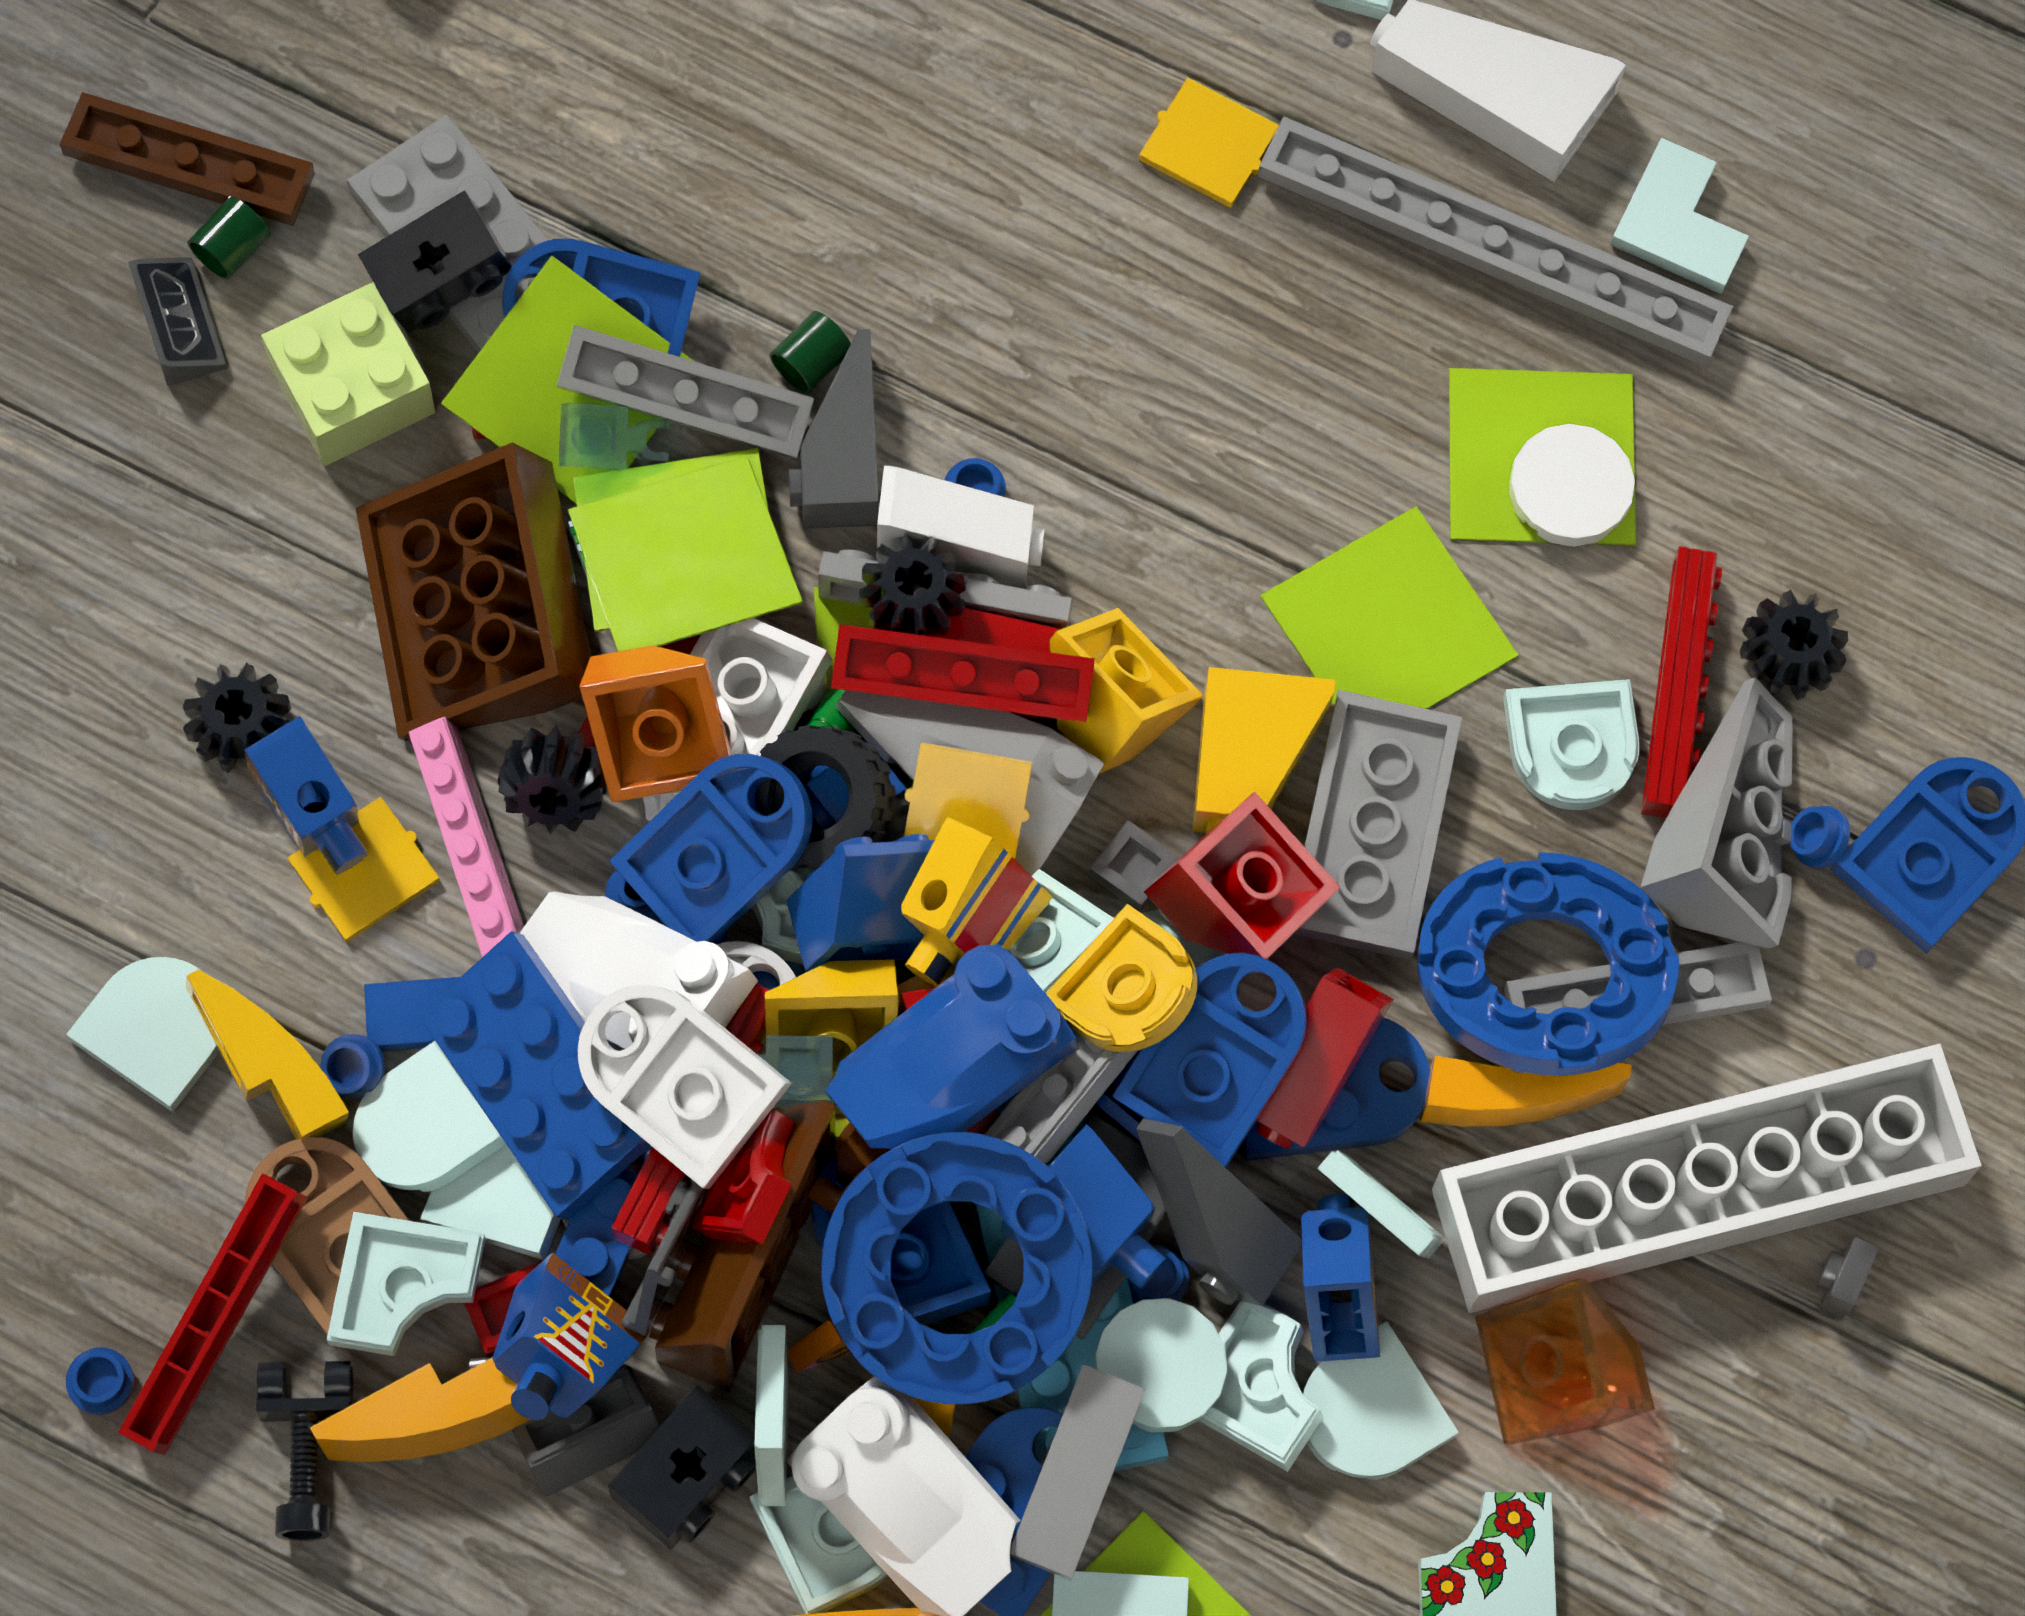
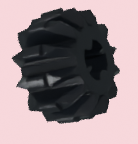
M906 533L900 538L899 552H895L890 547L881 543L880 547L876 549L878 563H865L862 568V580L867 585L859 590L860 604L863 607L872 608L869 613V623L873 629L890 624V631L905 633V630L914 631V634L927 636V628L930 627L937 633L945 636L950 631L951 622L948 616H961L965 610V600L960 594L967 590V576L964 573L954 571L957 567L958 559L954 551L936 556L937 542L932 536L923 543L921 549L913 548L912 540ZM913 584L921 585L923 587L917 588L913 596L906 595L905 593H903L909 592Z
M1791 589L1782 594L1779 605L1766 598L1759 603L1756 609L1757 617H1748L1742 628L1743 635L1748 640L1744 641L1740 648V658L1755 662L1749 672L1751 678L1755 677L1757 680L1768 676L1772 680L1769 686L1772 696L1778 695L1784 685L1790 686L1797 701L1806 696L1809 685L1821 692L1829 687L1832 681L1831 673L1841 672L1845 665L1846 655L1840 650L1845 648L1849 640L1848 631L1832 628L1839 618L1838 609L1827 610L1823 613L1816 610L1819 604L1816 593L1810 595L1804 605L1798 604ZM1789 639L1800 643L1798 651L1788 647Z
M247 662L241 668L237 677H231L227 666L220 664L217 668L219 681L215 684L197 677L195 687L200 698L185 699L183 704L185 715L191 719L183 727L187 740L199 742L196 752L202 761L207 762L219 756L221 770L227 773L235 767L237 759H244L248 768L245 749L290 722V720L284 717L292 709L288 695L277 693L279 688L277 679L273 675L267 674L256 680L254 666L249 665ZM246 711L249 718L247 720L239 716L240 724L229 725L226 718L228 716L236 720L235 712Z
M557 724L549 735H544L531 727L523 740H513L511 746L506 750L503 765L498 776V792L505 796L506 812L523 813L522 817L525 827L536 822L545 824L550 835L560 824L576 832L580 824L583 823V820H594L596 813L601 809L603 795L607 792V785L596 747L585 746L582 732L572 737L563 736Z

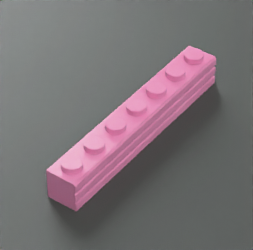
M441 717L409 731V735L483 957L511 931L520 933L524 925L459 729L446 717Z

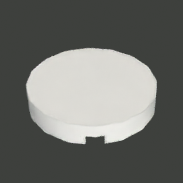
M1565 424L1546 428L1526 441L1512 466L1509 494L1514 512L1523 523L1526 521L1530 527L1537 530L1536 535L1550 543L1575 547L1600 541L1622 522L1632 503L1635 479L1629 458L1615 440L1592 427Z

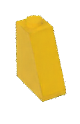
M1208 667L1203 697L1192 831L1207 834L1254 791L1272 810L1329 713L1334 694L1335 679Z

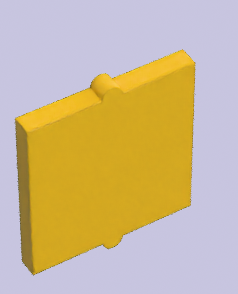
M1187 77L1167 111L1162 110L1158 113V125L1140 152L1139 161L1232 208L1250 177L1258 175L1261 159L1265 155L1279 125Z
M921 742L913 788H908L905 791V799L910 802L904 837L913 834H925L929 840H935L943 823L950 817L993 837L1015 859L1021 824L1029 819V810L1025 808L1032 762Z
M379 797L358 811L359 823L353 826L352 829L367 850L368 855L354 867L343 873L335 874L319 848L305 857L300 850L287 857L293 869L311 892V905L314 908L321 907L346 943L440 882V877L416 846L418 841L416 833L413 831L406 832L382 797Z

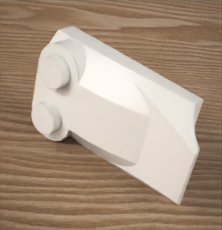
M754 618L701 634L690 655L707 659L732 755L754 754L761 756V749L767 743L772 744L778 739L777 735L787 730L793 731L803 712L816 706L823 698L827 688L826 671L833 660L827 650ZM680 791L643 797L646 819L648 821L653 819Z
M556 891L549 892L520 932L529 941L584 1021H586L593 1008L609 994L627 986L647 984L669 988L683 994L725 1028L758 982L750 969L729 959L727 954L718 945L707 941L696 942L605 896H582ZM619 1012L613 1015L605 1028V1037L609 1045L615 1050L621 1051L628 1048L634 1042L637 1035V1026L632 1016L626 1012Z
M875 1376L846 1398L798 1445L787 1459V1463L792 1468L793 1479L799 1489L808 1497L823 1502L921 1612L932 1613L938 1616H964L1011 1572V1539L1015 1526L1021 1520L912 1396L895 1390Z

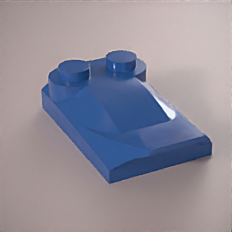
M999 944L978 946L967 951L958 961L954 975L839 1062L837 1072L829 1086L825 1089V1093L870 1148L893 1149L910 1140L931 1134L965 1132L1079 1048L1076 1036L1052 1000L1019 961Z

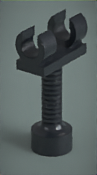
M325 1361V1398L286 1399L287 1373L286 1368H284V1362L258 1363L256 1412L260 1421H291V1430H293L291 1431L292 1451L290 1452V1456H292L290 1458L292 1463L290 1465V1476H292L290 1477V1496L292 1497L289 1498L287 1504L276 1507L275 1536L277 1538L291 1541H313L329 1537L330 1508L319 1504L315 1497L317 1495L315 1490L317 1488V1484H315L317 1482L315 1477L317 1476V1464L315 1463H317L316 1450L318 1445L310 1427L316 1425L318 1420H325L352 1405L353 1366H351V1361Z

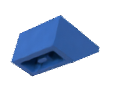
M925 834L908 835L895 842L873 843L869 837L848 839L838 844L834 849L835 852L818 869L811 871L806 876V881L786 900L805 971H810L829 961L894 959L895 965L906 964L924 937V934L901 914V904L934 840H929Z

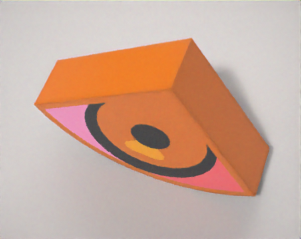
M829 1319L792 1345L787 1355L796 1373L828 1363L851 1351L843 1342L832 1319Z

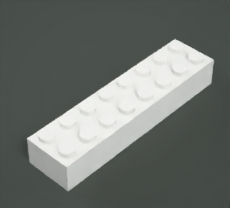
M1936 1044L1442 1169L1433 1185L1432 1193L1468 1313L1963 1187L1982 1165L1941 1044Z

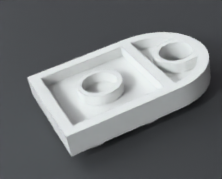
M647 984L632 985L609 994L590 1012L579 1037L578 1062L580 1072L587 1088L595 1099L703 1189L711 1188L792 1084L686 996L661 986ZM619 1012H626L632 1016L636 1023L637 1035L634 1042L628 1048L617 1051L607 1042L605 1028L613 1015Z

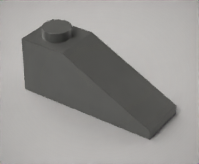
M870 329L857 330L800 446L801 469H789L790 507L803 506V528L877 526L878 481Z
M1143 1118L1136 1128L1182 1257L1203 1276L1199 1285L1209 1295L1228 1305H1232L1235 1299L1263 1306L1301 1248L1302 1239L1181 1126Z

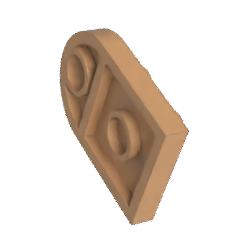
M308 1137L302 1141L296 1139L277 1147L258 1164L249 1180L245 1203L262 1173L276 1179L278 1172L284 1166L292 1163L303 1164L312 1171V1179L309 1186L301 1192L308 1199L272 1264L327 1336L353 1212L409 1220L369 1166L354 1150L331 1139Z

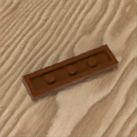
M84 92L80 95L60 142L64 156L223 204L230 196L235 197L248 205L259 216L291 226L295 224L315 175L312 162Z

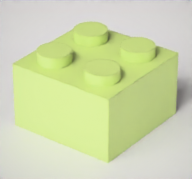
M374 282L261 335L269 367L323 466H327L436 413L430 383Z

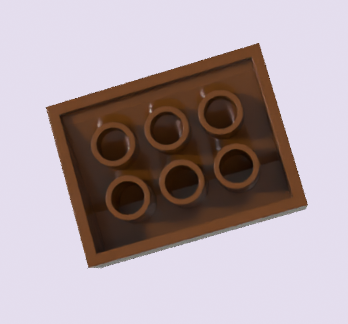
M512 442L356 507L399 739L404 741L411 740L409 731L441 717H446L459 730L546 713L582 698L579 686L591 653L551 461Z
M824 1100L772 1109L795 1121L785 1146L782 1162L784 1178L791 1182L792 1185L763 1245L711 1239L705 1236L702 1245L694 1242L690 1243L676 1277L684 1281L681 1291L674 1305L666 1301L663 1302L649 1334V1338L657 1341L655 1345L657 1362L730 1393L800 1238L798 1231L806 1224L810 1216L812 1200L808 1197L809 1192L823 1168L836 1157V1151L834 1150L836 1144L835 1105Z

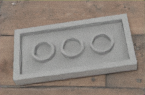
M447 114L347 179L350 193L385 237L465 190L481 210L512 266L528 249L548 240ZM442 260L434 265L437 274L445 269ZM507 275L503 276L502 283L492 292L481 297L470 296L449 309L448 316L477 353L481 351L504 320L502 294ZM528 278L519 284L516 289L518 300L534 278Z
M1338 690L1304 847L1341 888L1293 933L1294 935L1412 960L1462 717Z

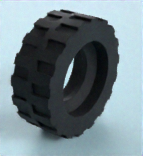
M808 725L799 726L797 731L787 730L777 735L778 739L772 744L767 743L761 749L762 757L781 763L797 777L805 770L814 766L830 767L843 777L848 788L849 801L844 816L830 828L823 830L812 829L808 845L794 866L818 869L835 852V847L848 839L869 837L873 843H879L887 834L884 832L888 821L892 822L894 814L892 798L896 797L895 785H891L889 778L891 771L887 762H883L878 756L879 751L872 743H865L861 740L862 736L851 731ZM775 779L764 781L755 793V804L759 812L764 816H769L776 813L782 807L784 790L781 784Z

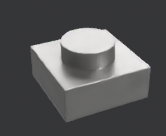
M1127 820L1090 867L1089 877L1141 913L1150 901L1143 891L1178 860L1179 856Z
M1855 1237L1842 1254L1834 1250L1830 1252L1816 1283V1286L1826 1290L1818 1310L1841 1321L1855 1306L1879 1247Z

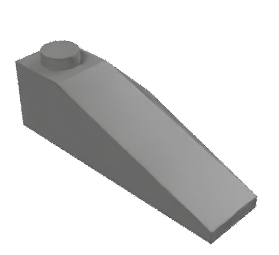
M1755 677L1744 681L1655 837L1640 888L1680 927L1769 949L1779 945L1792 891V877L1781 873L1782 845L1792 842V823L1782 817V789L1792 784V715Z
M848 690L843 692L835 706L868 743H872L879 751L878 754L885 762L898 763L913 781L921 742L1031 761L1032 768L1025 808L1029 810V819L1021 824L1015 860L1031 876L1041 868L1081 807L1104 765V762L1051 728L1010 712Z

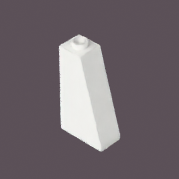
M1408 0L1396 17L1388 13L1379 23L1370 41V45L1376 48L1371 68L1372 73L1553 182L1556 181L1617 94L1626 66L1615 58L1416 0Z

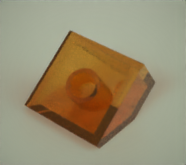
M1577 1278L1475 1316L1504 1444H1516L1602 1428L1655 1409L1640 1345L1586 1279Z

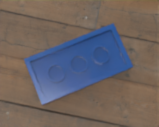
M513 931L507 934L418 1015L556 1217L570 1219L651 1146L595 1099L587 1088L578 1062V1042L585 1021L523 934Z

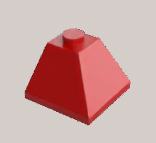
M1254 791L1143 892L1186 940L1226 954L1244 953L1267 959L1341 887Z

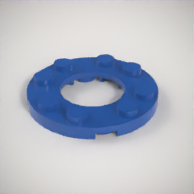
M1539 853L1538 860L1503 864L1502 857L1489 860L1464 872L1449 883L1435 899L1425 917L1421 929L1417 966L1420 987L1431 1012L1444 1029L1459 1043L1475 1054L1515 1072L1563 1076L1593 1072L1621 1062L1639 1051L1656 1035L1672 1007L1678 981L1679 956L1675 955L1673 944L1667 932L1669 923L1654 901L1633 882L1603 865L1583 858L1557 853ZM1531 919L1558 920L1580 928L1599 943L1609 961L1610 980L1604 993L1597 999L1594 998L1591 1004L1582 1009L1563 1007L1554 1010L1550 1014L1536 1013L1537 1009L1532 1006L1529 1009L1513 1005L1498 992V987L1492 985L1485 972L1484 954L1491 940L1508 926Z
M946 1132L919 1137L891 1149L868 1165L853 1180L835 1207L828 1224L823 1244L821 1277L824 1297L832 1322L845 1345L867 1371L888 1386L914 1398L943 1404H970L992 1400L1014 1392L1041 1375L1061 1356L1076 1334L1087 1308L1092 1283V1253L1086 1225L1077 1204L1061 1180L1044 1163L1020 1147L998 1138L968 1132ZM943 1201H971L995 1211L1014 1230L1023 1252V1283L1014 1305L995 1324L972 1334H943L919 1324L901 1305L891 1282V1253L901 1230L921 1210Z

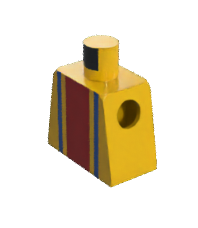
M948 817L943 823L901 904V914L924 934V937L905 966L927 983L938 986L954 961H959L967 951L978 946L994 945L996 943L1009 951L1010 947L1017 942L1053 897L993 837Z

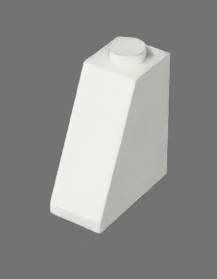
M884 466L877 523V548L882 543L895 552H899L900 538L906 533L912 540L913 548L921 549L923 543L932 536L937 542L936 556L954 551L958 558L957 567L954 571L964 574L980 573L994 578L1002 585L1025 587L1028 565L1041 566L1044 529L1032 528L1034 505L899 467Z

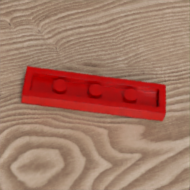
M839 624L831 688L1087 722L1095 658Z

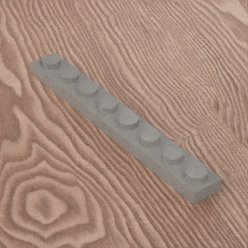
M1284 116L1259 165L1257 176L1705 367L1709 363L1733 308L1732 305Z

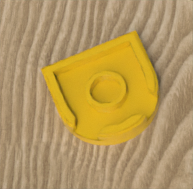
M1127 904L1046 994L1055 1004L1069 1027L1099 1048L1112 1052H1132L1145 1049L1162 1041L1180 1026L1192 1008L1196 997L1198 981L1194 963L1181 943L1169 932Z

